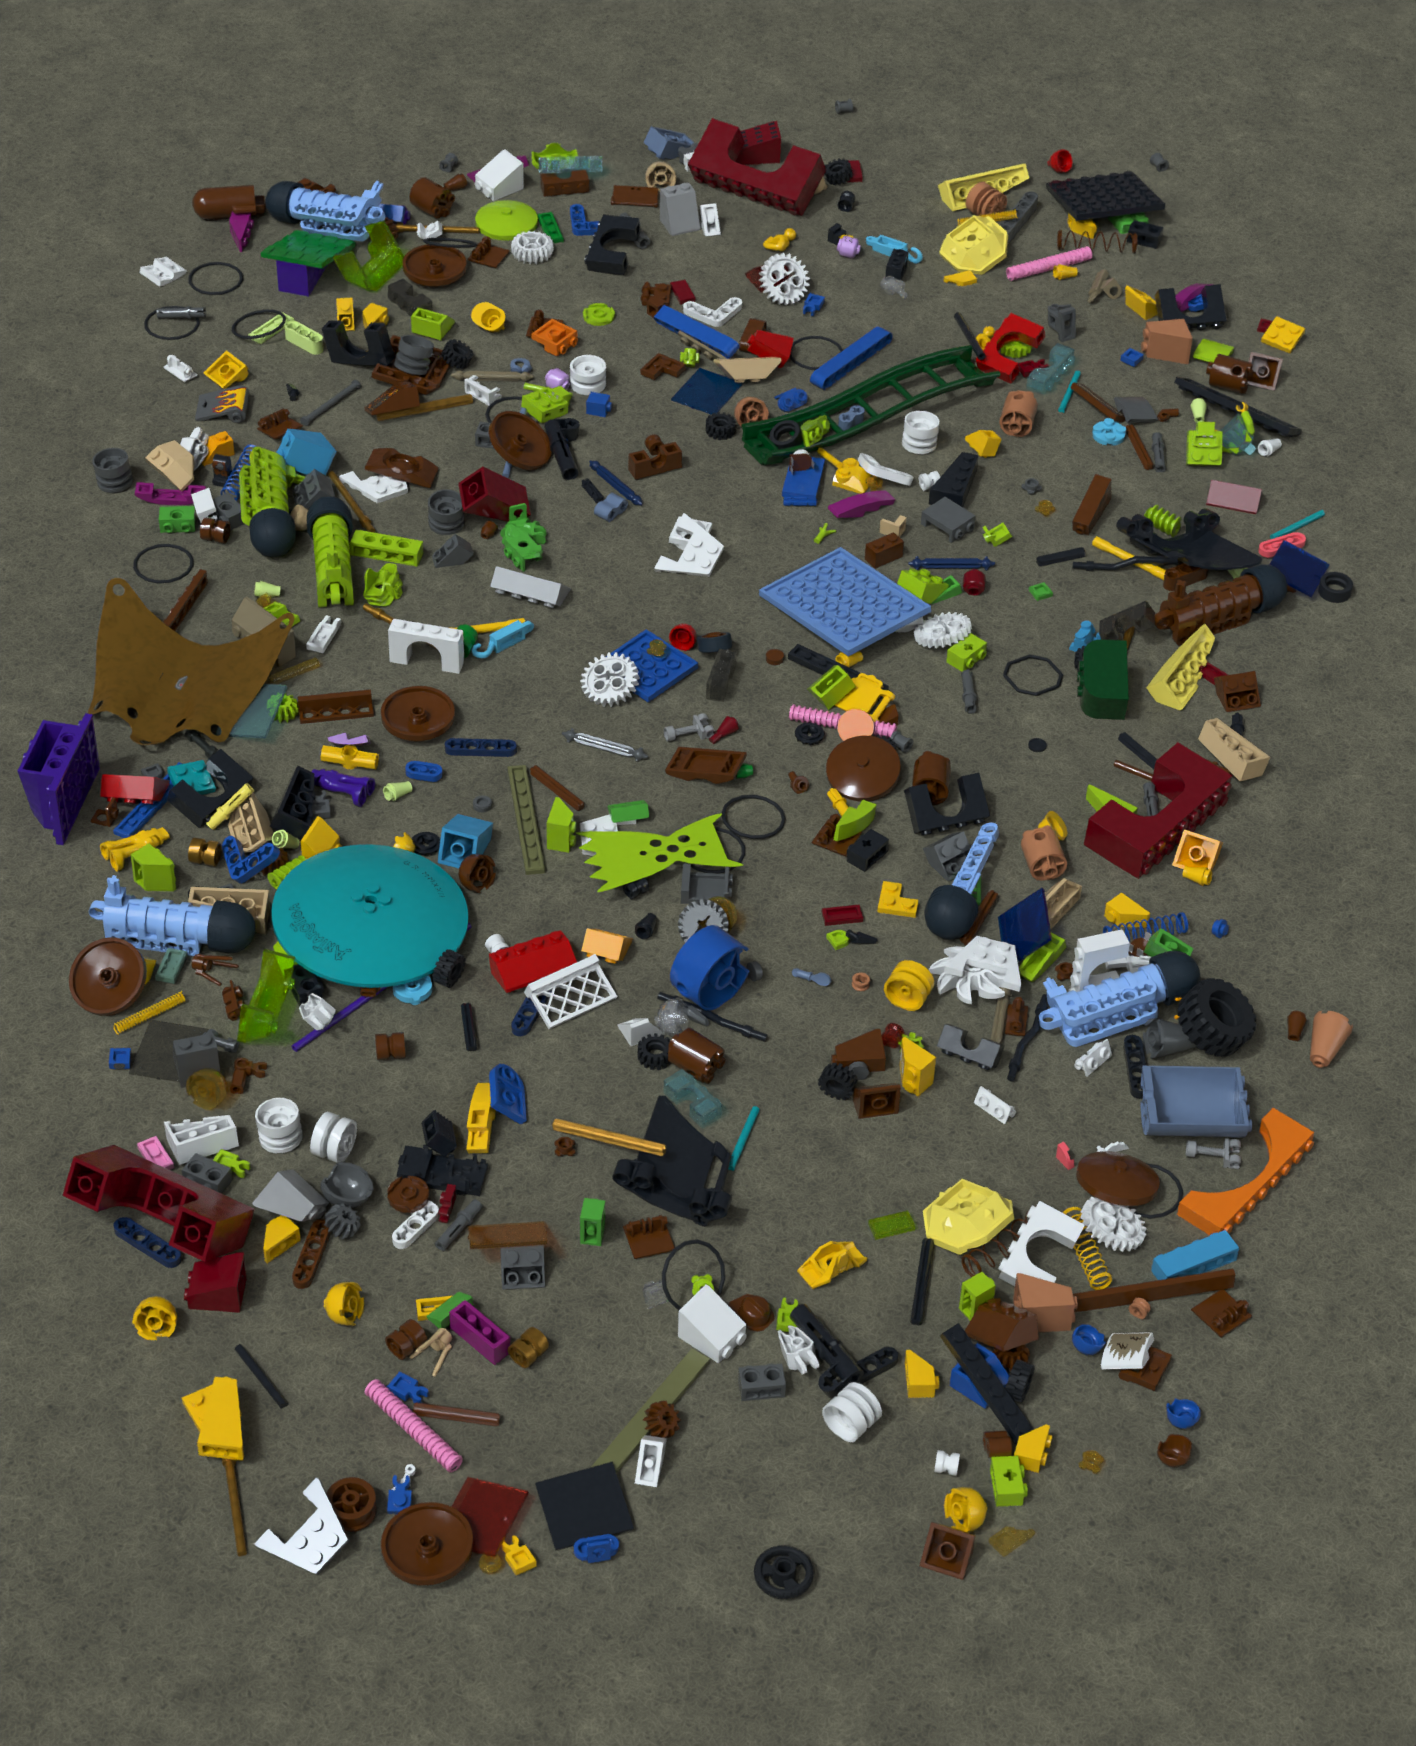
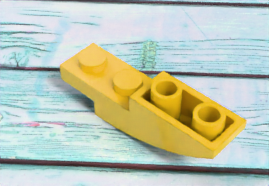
M478 1083L472 1096L467 1120L469 1132L466 1150L468 1154L489 1152L492 1121L495 1120L496 1111L491 1107L490 1083Z

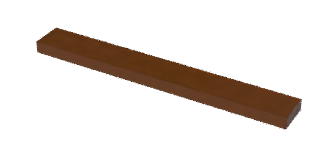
M1226 1269L1075 1293L1073 1296L1077 1297V1309H1074V1311L1082 1312L1132 1304L1135 1298L1153 1301L1234 1288L1236 1274L1234 1269Z

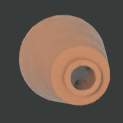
M1319 1011L1313 1019L1310 1061L1319 1068L1326 1067L1331 1063L1353 1030V1025L1350 1026L1348 1023L1349 1019L1334 1011H1328L1327 1014H1321L1322 1011Z

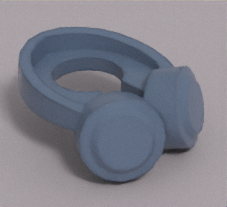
M516 358L510 363V371L529 373L532 370L530 362L525 358ZM517 362H523V363H524V365L522 366V368H521L520 366L515 365V364H516Z

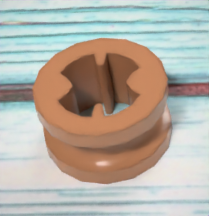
M856 973L852 978V987L857 991L867 990L870 977L865 973Z
M1135 1298L1129 1306V1312L1139 1319H1144L1151 1310L1149 1303L1142 1298Z

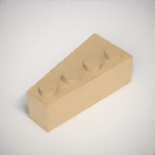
M1218 718L1205 721L1198 740L1239 781L1263 776L1270 756Z
M191 887L188 902L192 903L193 906L200 907L202 904L213 906L217 900L240 904L253 916L255 932L266 935L270 911L269 890Z

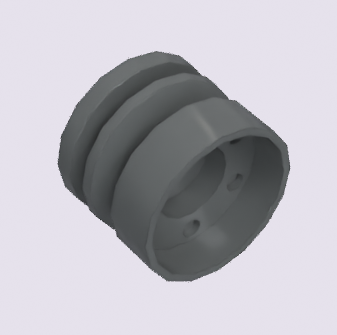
M401 336L395 366L401 371L410 374L423 375L428 373L430 365L428 358L432 357L434 344L420 336Z
M107 448L94 455L92 462L96 473L97 485L100 490L107 493H116L131 486L133 477L128 454L123 449Z
M450 489L438 490L431 494L428 499V525L430 529L440 535H452L461 531L464 527V512L460 494Z

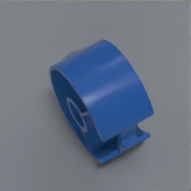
M711 925L702 928L691 936L678 952L670 972L671 984L682 996L691 1000L702 1009L714 1010L730 1000L746 980L749 970L740 964L739 954L743 952V949L745 951L749 949L719 926Z

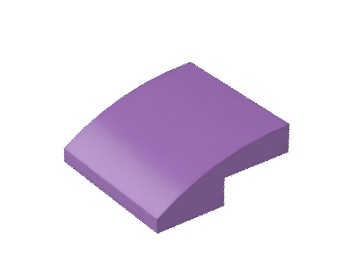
M342 733L328 737L329 742L341 746H364L371 744L367 735L350 739L349 734Z

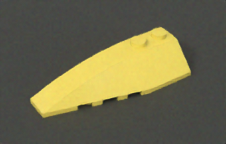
M1026 163L947 180L939 184L938 188L942 201L952 211L966 209L967 195L977 183L986 182L1003 193L1029 179Z
M1203 624L1177 649L1146 687L1156 702L1182 710L1198 688L1197 682L1203 674L1201 671L1198 672L1200 665H1206V656L1210 654L1215 640L1214 635L1206 624Z

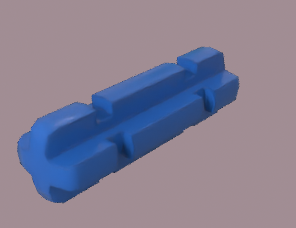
M785 496L783 498V505L816 506L817 498L814 501L813 498H791L790 496Z

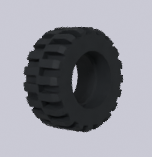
M1215 978L1203 979L1182 997L1178 1005V1021L1183 1027V1033L1189 1037L1188 1040L1197 1045L1196 1048L1199 1050H1204L1206 1054H1214L1217 1057H1227L1234 1054L1253 1037L1256 1030V1015L1253 1014V1006L1249 1004V999L1242 995V991L1239 988L1233 987V984L1230 982H1224L1222 979Z

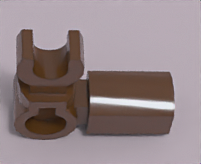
M237 1058L234 1062L230 1092L232 1094H242L247 1075L264 1078V1070H267V1063H253V1061H248L246 1058Z

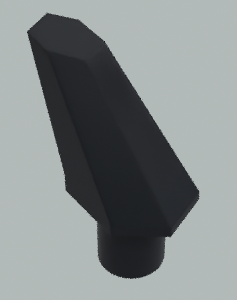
M288 383L286 384L287 393L290 396V400L295 401L300 392L295 386Z
M850 929L846 932V936L851 939L852 944H875L877 942V938L862 932L855 933Z

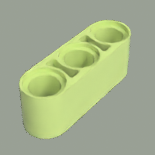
M294 320L285 323L286 340L311 354L323 352V336Z

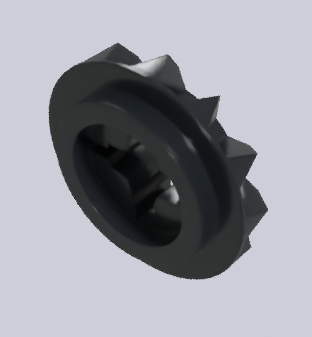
M803 723L795 729V737L803 745L809 743L810 746L812 743L818 745L819 741H823L824 730L815 723Z
M420 832L412 837L416 854L421 853L424 856L426 853L432 855L433 852H438L440 838L436 834Z

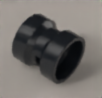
M851 191L842 192L837 203L840 211H851L856 200L855 195Z
M646 878L622 885L624 893L630 899L636 898L639 893L644 894L649 891Z

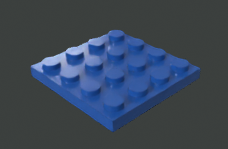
M647 629L610 653L611 656H614L615 652H617L619 657L624 654L625 658L630 657L631 661H634L639 671L640 679L637 680L639 685L634 686L636 692L633 693L647 702H650L698 668L697 661Z

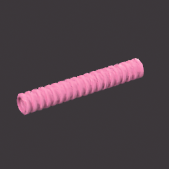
M1086 246L1060 253L1059 255L1056 254L1030 261L1029 263H1022L1008 267L1006 275L1010 281H1013L1014 279L1029 277L1044 271H1051L1058 264L1069 266L1074 263L1089 261L1092 259V251Z
M794 704L789 712L790 720L795 719L797 722L801 720L802 723L804 721L806 723H817L819 726L822 724L823 727L829 726V728L833 726L834 729L838 728V721L842 716L840 713L823 712V710L818 711V709L812 710V708L807 709L805 706L801 708L800 705L796 707ZM876 720L874 722L873 735L875 737L877 735H880V737L884 735L887 738L891 737L893 732L896 731L897 726L894 723L890 725L889 722L885 724L884 721L879 723V720Z
M375 1379L367 1385L365 1394L383 1409L393 1421H396L407 1434L414 1438L425 1451H428L448 1472H453L460 1467L463 1458L456 1451H453V1448L448 1443L444 1442L438 1434H435V1431L426 1425L420 1417H417L393 1392H390L379 1379Z

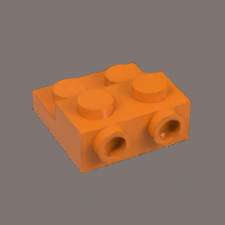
M551 319L532 333V339L543 344L544 350L555 356L565 354L569 347H575L578 343L577 330L554 319Z

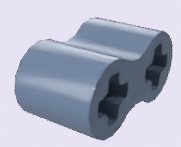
M856 405L852 406L848 412L840 414L838 426L844 431L864 422V408Z
M610 493L604 501L597 503L594 514L611 522L618 514L626 510L628 501L615 493Z

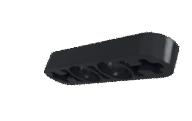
M1131 1034L1125 1037L1123 1045L1129 1088L1134 1098L1143 1099V1089L1141 1088L1142 1091H1139L1137 1088V1084L1141 1083V1077H1136L1132 1074L1134 1072L1141 1073L1142 1065L1146 1066L1143 1043L1139 1036ZM1131 1043H1134V1045H1135V1049H1133V1050H1132V1044H1131ZM1137 1057L1140 1059V1061L1134 1062L1131 1061L1130 1058Z

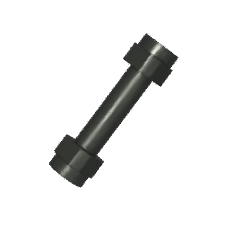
M187 729L185 731V737L190 742L194 741L201 747L208 758L218 751L215 746H209L200 738L197 730Z

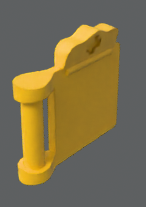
M860 673L857 678L853 677L851 679L856 687L838 701L835 706L844 711L861 709L869 713L880 696L884 698L872 715L869 714L874 722H876L889 702L895 699V695L891 691L882 690L883 682L877 680L874 675Z

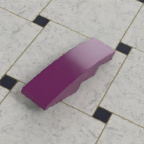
M886 490L871 491L842 499L829 505L828 509L837 518L863 517L865 511H878L880 505H893L895 498Z

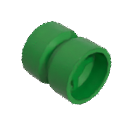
M463 624L458 626L457 629L463 630L465 658L469 655L478 639V633L470 625Z

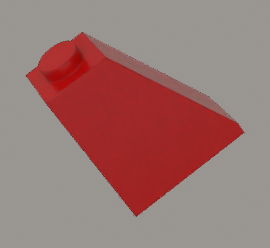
M757 330L754 335H750L747 341L749 344L747 351L760 358H781V362L777 367L782 368L789 359L794 338Z

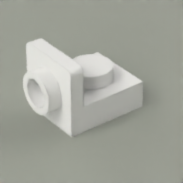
M439 221L429 224L427 228L421 223L417 224V234L421 239L436 238L442 234V224Z

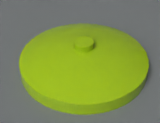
M501 200L481 207L476 213L475 224L483 235L492 239L507 241L513 240L514 237H517V234H522V232H533L538 225V216L536 211L525 203Z

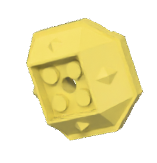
M973 215L946 235L939 253L958 272L970 270L972 273L982 275L1007 257L1008 233L989 216L980 217Z
M961 1179L945 1192H940L939 1197L923 1210L926 1236L928 1239H933L934 1245L959 1255L963 1254L968 1249L988 1243L1014 1220L1012 1201L1002 1197L999 1193L990 1190L988 1187H982Z

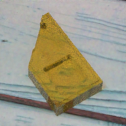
M1004 1527L990 1537L988 1543L1005 1557L1033 1537L1035 1531L1033 1529L1025 1531L1015 1530V1527Z

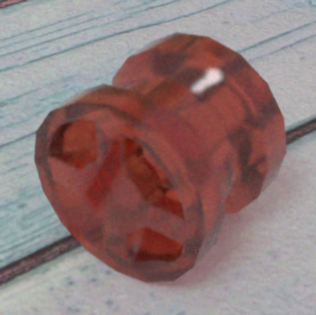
M889 1023L885 1028V1032L882 1033L883 1045L897 1048L899 1046L898 1042L903 1038L902 1034H905L904 1029L898 1024Z

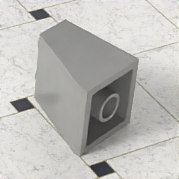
M682 183L660 189V221L671 236L700 230L696 194L690 183Z
M291 1169L277 1172L252 1204L255 1207L302 1222L321 1218L326 1212L325 1207L329 1202L296 1171Z

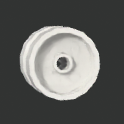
M582 355L573 359L570 363V387L572 390L582 395L603 391L606 387V363L604 360L594 355Z
M325 1112L319 1118L314 1128L310 1144L311 1153L321 1158L328 1157L330 1161L335 1163L344 1162L355 1143L357 1123L349 1118L344 1117L340 1119L337 1114Z

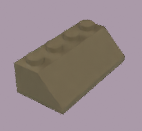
M245 597L232 618V632L236 637L242 639L259 632L277 618L249 597ZM283 622L280 623V629L287 627ZM290 629L275 662L279 667L296 657L294 631Z

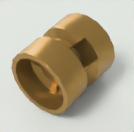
M193 838L188 851L189 862L198 864L204 862L205 865L216 867L221 858V842L210 840L206 843L205 839Z
M530 1327L520 1336V1339L518 1338L508 1347V1353L516 1364L522 1368H528L537 1357L541 1356L549 1348V1343L541 1331Z

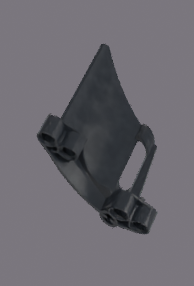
M1207 508L1201 509L1198 514L1193 511L1187 512L1183 518V522L1186 525L1185 534L1163 539L1156 533H1153V522L1141 514L1134 515L1132 519L1121 517L1116 524L1118 531L1130 537V542L1134 546L1149 554L1160 553L1176 561L1178 559L1193 567L1232 570L1261 564L1263 560L1262 557L1211 532L1219 524L1220 516Z
M658 1096L644 1139L665 1144L667 1149L665 1155L658 1156L639 1151L637 1159H620L617 1161L612 1179L615 1183L649 1204L679 1217L691 1219L694 1223L706 1227L709 1221L724 1218L728 1214L732 1194L724 1192L723 1189L731 1154L727 1152L720 1142L715 1141L712 1143L697 1131L679 1113L666 1096ZM715 1155L721 1160L722 1167L715 1188L707 1189L704 1186Z

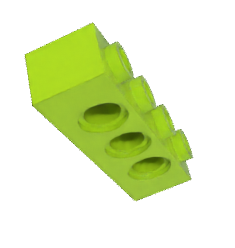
M355 530L350 541V555L418 567L424 554L423 541Z

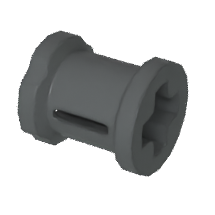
M852 100L835 101L837 114L849 111V113L853 112Z
M448 153L445 159L439 163L440 169L450 172L452 167L458 163L457 156L453 153Z
M1155 153L1151 156L1150 163L1156 166L1158 172L1168 169L1169 162L1163 159L1161 153Z
M897 730L890 737L895 742L896 747L900 748L903 753L908 752L913 745L912 738H906Z

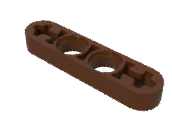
M323 1219L313 1222L293 1271V1285L298 1289H305L311 1285L331 1232H328L329 1228L324 1225L325 1220ZM321 1228H325L322 1229L320 1236H318V1230H320ZM314 1243L321 1245L318 1249H311L309 1247ZM305 1260L314 1261V1263L309 1266L303 1264ZM303 1272H305V1278L300 1281L299 1279L302 1278Z

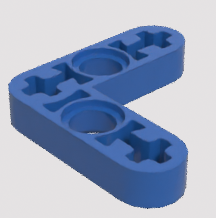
M580 204L571 205L570 220L572 233L577 236L594 235L597 229L592 228H598L599 221L586 222L584 207Z
M228 836L222 843V850L230 876L238 883L246 882L273 863L280 854L278 847L272 843H267L248 857H245L242 844L237 838ZM239 856L238 860L235 863H233L235 857ZM258 859L257 864L252 867L253 862Z

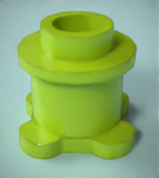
M710 1274L692 1276L693 1295L701 1290L700 1287L708 1285L714 1291Z

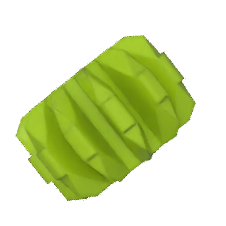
M278 693L277 697L272 696L267 704L269 717H272L273 721L279 720L280 723L283 720L287 723L289 719L294 720L299 712L297 699H294L293 695L287 696L286 693L284 695Z

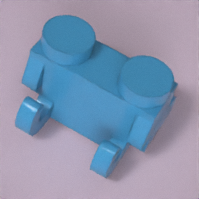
M1083 621L1080 630L1075 634L1074 642L1071 643L1069 650L1076 652L1078 648L1086 647L1091 641L1101 640L1102 635L1098 632L1096 637H1094L1093 634H1095L1096 630L1090 621Z

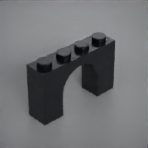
M603 214L601 221L598 222L597 232H594L593 242L589 245V253L585 256V264H587L588 271L618 275L625 274L628 266L626 252L609 251L603 247L608 242L616 239L637 241L641 232L639 218Z
M1221 284L1204 286L1201 291L1204 311L1202 315L1197 317L1186 316L1178 309L1174 288L1158 289L1155 294L1159 321L1184 319L1189 330L1191 328H1197V330H1204L1207 327H1212L1213 329L1221 328L1227 321Z
M329 320L321 329L331 362L367 366L377 365L378 363L388 366L395 358L385 323L371 322L364 330L368 350L359 349L351 343L343 321Z
M222 749L208 758L205 770L222 784L224 788L223 794L216 797L203 796L182 779L170 789L167 801L198 828L209 822L211 817L217 812V808L219 806L222 807L245 783L252 787L251 784L254 777Z
M980 773L961 776L957 779L962 804L958 814L952 817L943 816L933 808L927 784L905 789L904 793L914 833H921V836L932 834V830L936 829L939 832L950 830V826L956 825V828L968 826L967 823L974 822V825L984 823L985 819L990 817Z

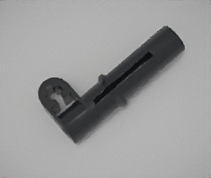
M573 418L551 419L544 425L550 442V451L556 458L563 479H576L579 472L570 450V442L578 438L580 423Z
M806 1304L797 1306L791 1312L790 1319L814 1341L815 1349L819 1352V1358L831 1366L819 1377L818 1385L827 1397L833 1399L850 1382L858 1383L862 1379L864 1371L842 1347V1341L830 1333ZM815 1329L827 1341V1343L838 1354V1356L834 1358V1356L828 1351V1349L813 1333ZM838 1376H840V1378L842 1379V1381L839 1383L836 1380Z

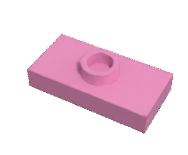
M157 1136L137 1143L138 1150L144 1159L168 1170L174 1168L173 1161Z

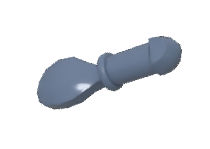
M799 968L792 970V975L796 978L812 980L822 986L831 984V978L826 973L820 972L813 975V972L803 971Z

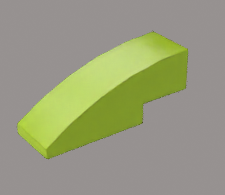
M862 800L857 809L849 806L836 825L834 840L847 839L868 827L874 820L877 804Z
M1049 931L1040 943H1036L1019 966L1020 976L1030 982L1038 979L1066 949V941Z

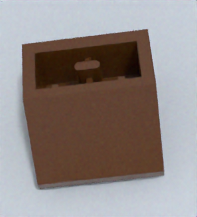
M1255 671L1214 678L1216 694L1226 712L1261 707Z

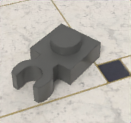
M322 790L321 796H316L315 791H313L312 819H316L317 816L331 818L329 799H326L325 790Z

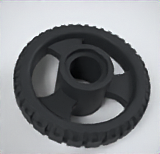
M778 1545L777 1547L773 1546L765 1550L757 1558L754 1566V1578L759 1588L767 1595L774 1598L777 1597V1599H793L798 1597V1595L800 1596L808 1590L814 1575L813 1565L809 1557L803 1551L793 1546ZM780 1556L774 1560L773 1565L766 1563L769 1559ZM803 1565L806 1575L804 1580L798 1584L794 1581L796 1566ZM772 1576L773 1583L778 1587H782L784 1589L776 1588L770 1585L764 1579V1577Z

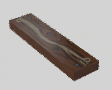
M1072 383V390L1106 416L1117 422L1125 421V416L1122 413H1119L1117 409L1084 384Z

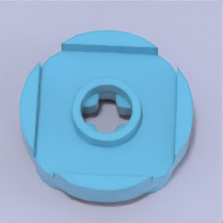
M1106 418L1104 421L1098 422L1093 426V438L1103 445H1118L1125 439L1126 427L1114 422L1111 418Z
M429 975L410 983L393 986L394 996L400 1001L411 1003L412 1005L420 1004L421 1001L426 1000L432 993V982Z

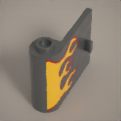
M239 385L199 395L195 421L228 415L232 422L242 423L246 417L250 394L249 389Z

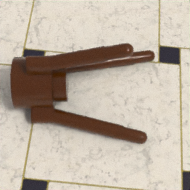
M195 954L191 964L192 969L196 970L195 974L203 976L218 986L222 985L221 982L205 973V971L211 969L212 964L232 968L239 967L237 964L222 962L232 961V957Z

